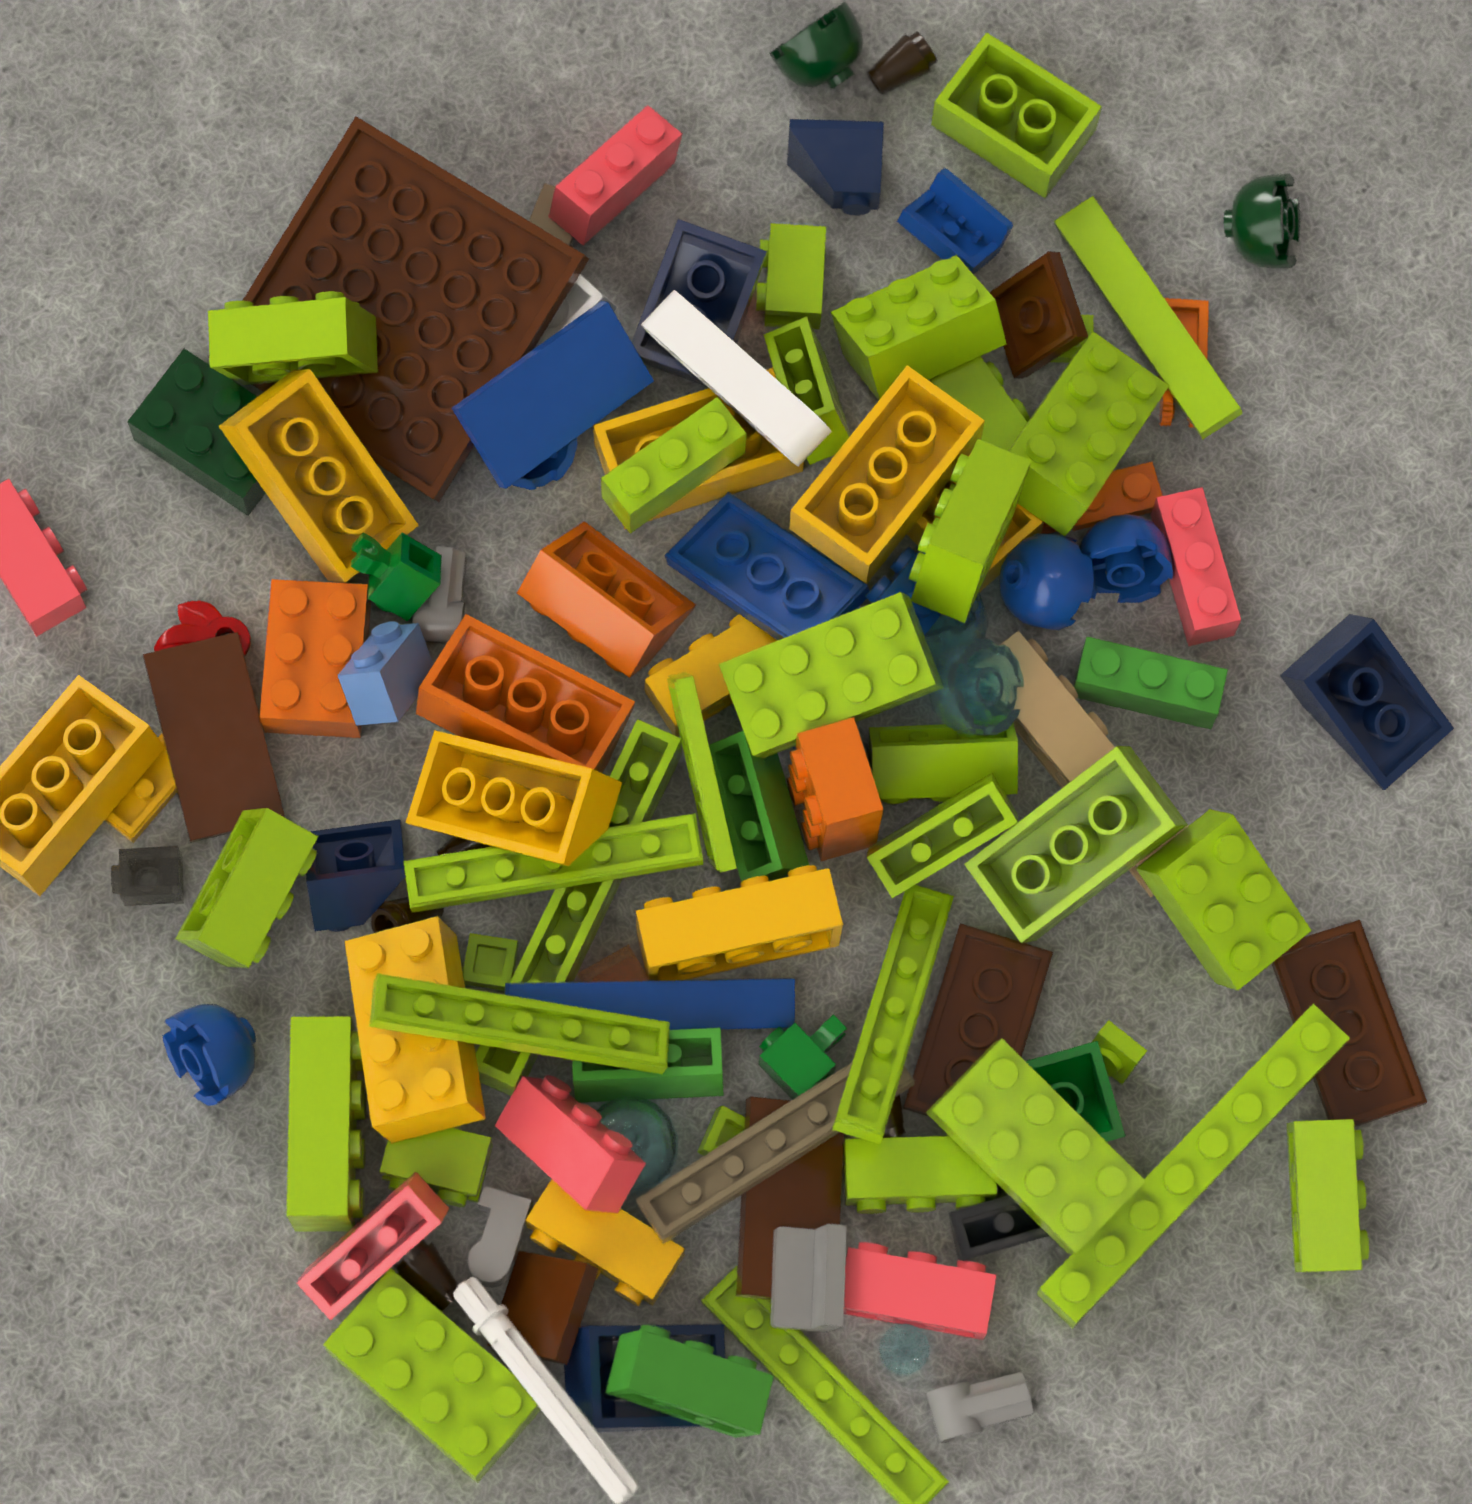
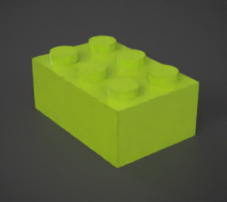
M986 32L934 101L931 125L1046 199L1097 130L1102 106Z
M957 255L939 260L932 264L931 267L909 277L895 280L887 287L867 296L853 299L847 305L831 311L841 351L845 359L878 400H880L907 365L929 380L1006 345L996 299Z
M320 292L315 294V300L299 301L297 297L277 296L270 298L269 305L253 306V303L250 301H229L224 303V309L208 311L210 368L242 385L278 382L292 370L311 369L316 378L378 372L376 316L360 307L359 303L344 297L342 292Z
M977 439L970 456L961 453L950 481L957 484L952 483L949 489L944 488L934 513L940 519L936 517L933 524H927L917 549L921 552L918 553L909 575V580L916 582L911 598L912 602L963 623L966 622L1012 521L1032 460L980 439Z
M268 808L243 810L175 940L226 967L250 968L252 962L258 963L270 945L271 937L267 936V933L275 918L282 919L291 906L294 894L290 892V889L298 874L304 876L315 860L317 850L313 849V846L318 836Z
M1209 809L1136 868L1204 969L1218 985L1237 991L1240 990L1312 931L1233 814Z

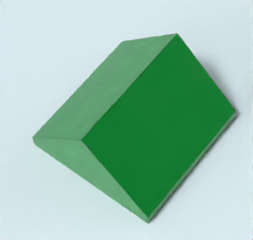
M1098 1041L1026 1061L1106 1142L1126 1137Z

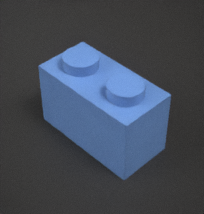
M390 621L376 626L371 631L368 639L352 654L349 662L337 675L356 726L399 722L417 699L418 688L433 666L419 623L399 625L398 622Z

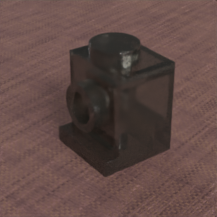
M179 847L119 849V865H111L113 894H120V898L125 906L174 903V905L184 904L183 856ZM147 873H153L157 876L156 884L150 886H141L140 879Z

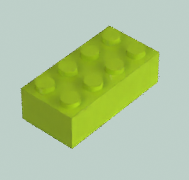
M1092 331L1008 450L1032 460L1018 504L1061 535L1066 536L1089 508L1170 385Z
M902 592L719 664L753 756L766 758L796 746L797 733L853 717L855 722H858L944 688L909 596Z
M1116 746L964 865L1021 943H1026L1039 939L1186 827L1188 823L1131 746Z
M351 1016L291 1017L286 1216L295 1232L349 1231L355 1226V1218H364L365 1194L364 1188H361L360 1179H356V1169H365V1139H362L361 1130H356L357 1120L366 1119V1090H363L362 1080H357V1071L364 1070L358 1031L354 1027Z
M1003 1039L994 1042L926 1112L1067 1254H1076L1146 1182Z
M391 1268L323 1344L326 1351L477 1483H479L541 1410L512 1372Z

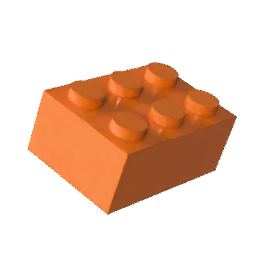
M271 579L259 717L264 733L361 738L362 725L356 726L337 675L349 662L352 654L369 637L371 600L368 599V584Z
M854 717L797 733L796 748L790 751L792 764L788 765L790 777L787 778V783L794 805L803 804L804 806L803 817L805 822L801 823V828L808 850L817 849L820 860L825 861L869 848L877 843L883 806Z

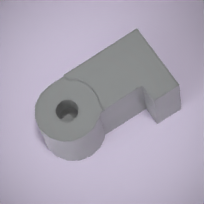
M484 1185L478 1206L480 1211L488 1213L489 1216L481 1241L476 1243L469 1252L468 1265L472 1277L477 1278L484 1287L494 1288L504 1284L512 1273L527 1227L525 1220L531 1212L533 1204L532 1199Z

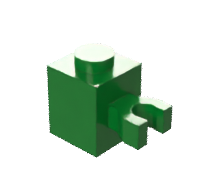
M362 533L352 544V551L357 553V555L351 560V567L363 574H369L368 599L385 612H392L408 621L441 584L442 555L404 533H401L387 550L374 538L365 533Z
M834 1014L811 1037L796 1023L791 1025L786 1031L778 1027L760 1044L759 1048L763 1053L759 1056L758 1065L793 1100L835 1073L836 1064L826 1053L846 1036L845 1031L847 1027Z

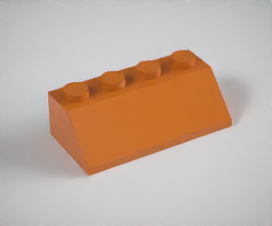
M465 614L418 688L416 714L460 737L591 768L603 773L632 713L635 701Z

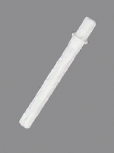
M471 1277L460 1283L453 1295L475 1324L473 1327L474 1333L476 1335L483 1334L615 1504H621L629 1500L639 1488L637 1481L506 1316L508 1308L505 1305H498L477 1278Z

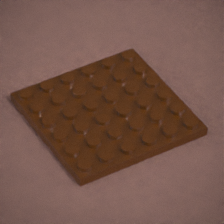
M355 116L242 301H250L253 303V306L269 305L270 298L277 296L297 297L299 301L315 300V294L335 291L344 293V297L359 303L360 307L376 316L378 372L317 379L375 463L430 498L440 502L474 447L452 407L535 348L586 266L589 258ZM276 382L251 385L264 392Z

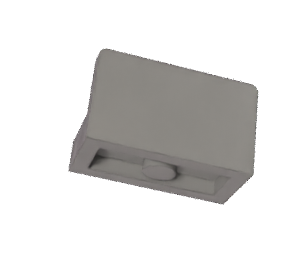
M826 1224L817 1229L781 1226L774 1230L770 1320L772 1327L829 1332L844 1326L847 1225Z

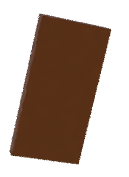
M238 632L143 654L190 843L231 833L243 810L268 808L285 817Z
M1360 920L1303 937L1272 963L1293 1024L1314 1004L1350 1037L1344 1047L1313 1078L1328 1120L1354 1119V1127L1423 1106L1427 1103Z
M960 923L913 1074L914 1086L908 1090L903 1109L930 1117L926 1112L994 1042L1000 1039L1006 1041L1022 1057L1053 955L1052 951Z
M753 1096L747 1098L744 1130L781 1108L790 1100ZM839 1132L741 1195L737 1297L771 1300L773 1238L776 1228L782 1226L817 1229L826 1224L840 1225L844 1133Z

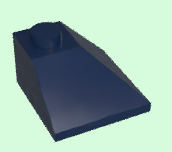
M790 119L787 165L832 209H842L848 215H864L869 213L870 210H878L881 193L884 122Z
M400 819L310 831L318 836L313 846V849L317 850V854L313 864L306 873L314 931L329 930L339 932L347 930L352 926L364 925L406 877Z

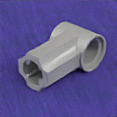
M436 546L432 550L442 555L441 584L414 613L413 623H419L425 642L447 643L465 616V602L462 601L467 563L466 552L458 551L453 547Z
M1023 1372L993 1378L970 1385V1382L956 1383L926 1393L939 1443L953 1441V1437L966 1434V1437H970L983 1432L982 1428L1034 1414L1031 1395Z

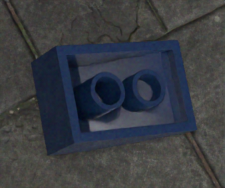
M678 219L632 340V344L644 364L706 386L664 349L641 324L675 290L737 344L767 251Z
M1349 614L1280 675L1301 705L1382 790H1386L1454 729L1373 618Z
M724 1324L651 1325L669 1331V1339L683 1344L688 1340L708 1344L714 1348V1355L725 1358ZM599 1325L579 1328L567 1365H564L565 1391L597 1432L703 1427L606 1393L620 1334L638 1331L642 1325Z

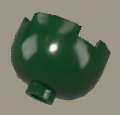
M844 1L799 31L792 39L779 45L769 54L784 75L799 86L813 88L827 82L830 88L833 89L854 75L850 66L861 54L863 46L862 30L855 15L846 1Z
M1290 174L1267 175L1257 177L1248 182L1235 195L1233 209L1225 210L1223 223L1226 238H1234L1237 251L1245 260L1256 266L1292 268L1296 264L1295 256H1289V240L1292 239L1299 242L1300 207L1298 198H1289L1287 187L1293 186L1295 182Z

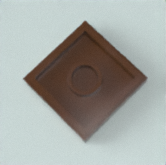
M1048 251L989 292L996 299L1006 340V345L1003 347L1013 378L1022 379L1030 376L1088 338L1060 252Z
M519 1251L501 1305H505L508 1308L506 1316L541 1360L567 1365L599 1268L585 1262Z

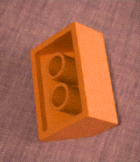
M585 521L540 550L517 591V594L528 601L537 613L548 616L564 628L573 640L588 646L601 656L610 668L625 674L629 678L650 663L696 606L695 603Z

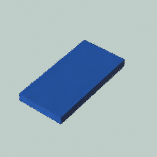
M600 301L452 407V410L499 487L506 489L654 382L609 302Z
M730 492L665 554L669 566L776 640H781L856 610L867 599L865 595L869 592L867 584Z

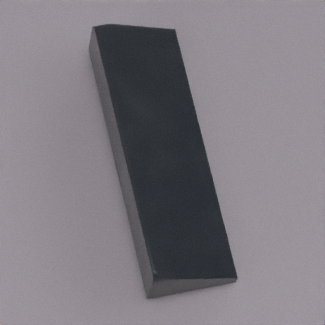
M1009 1195L948 1213L958 1260H968L1049 1236Z

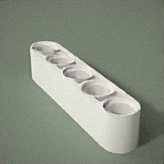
M675 290L641 324L664 349L796 466L799 467L832 432L809 407Z

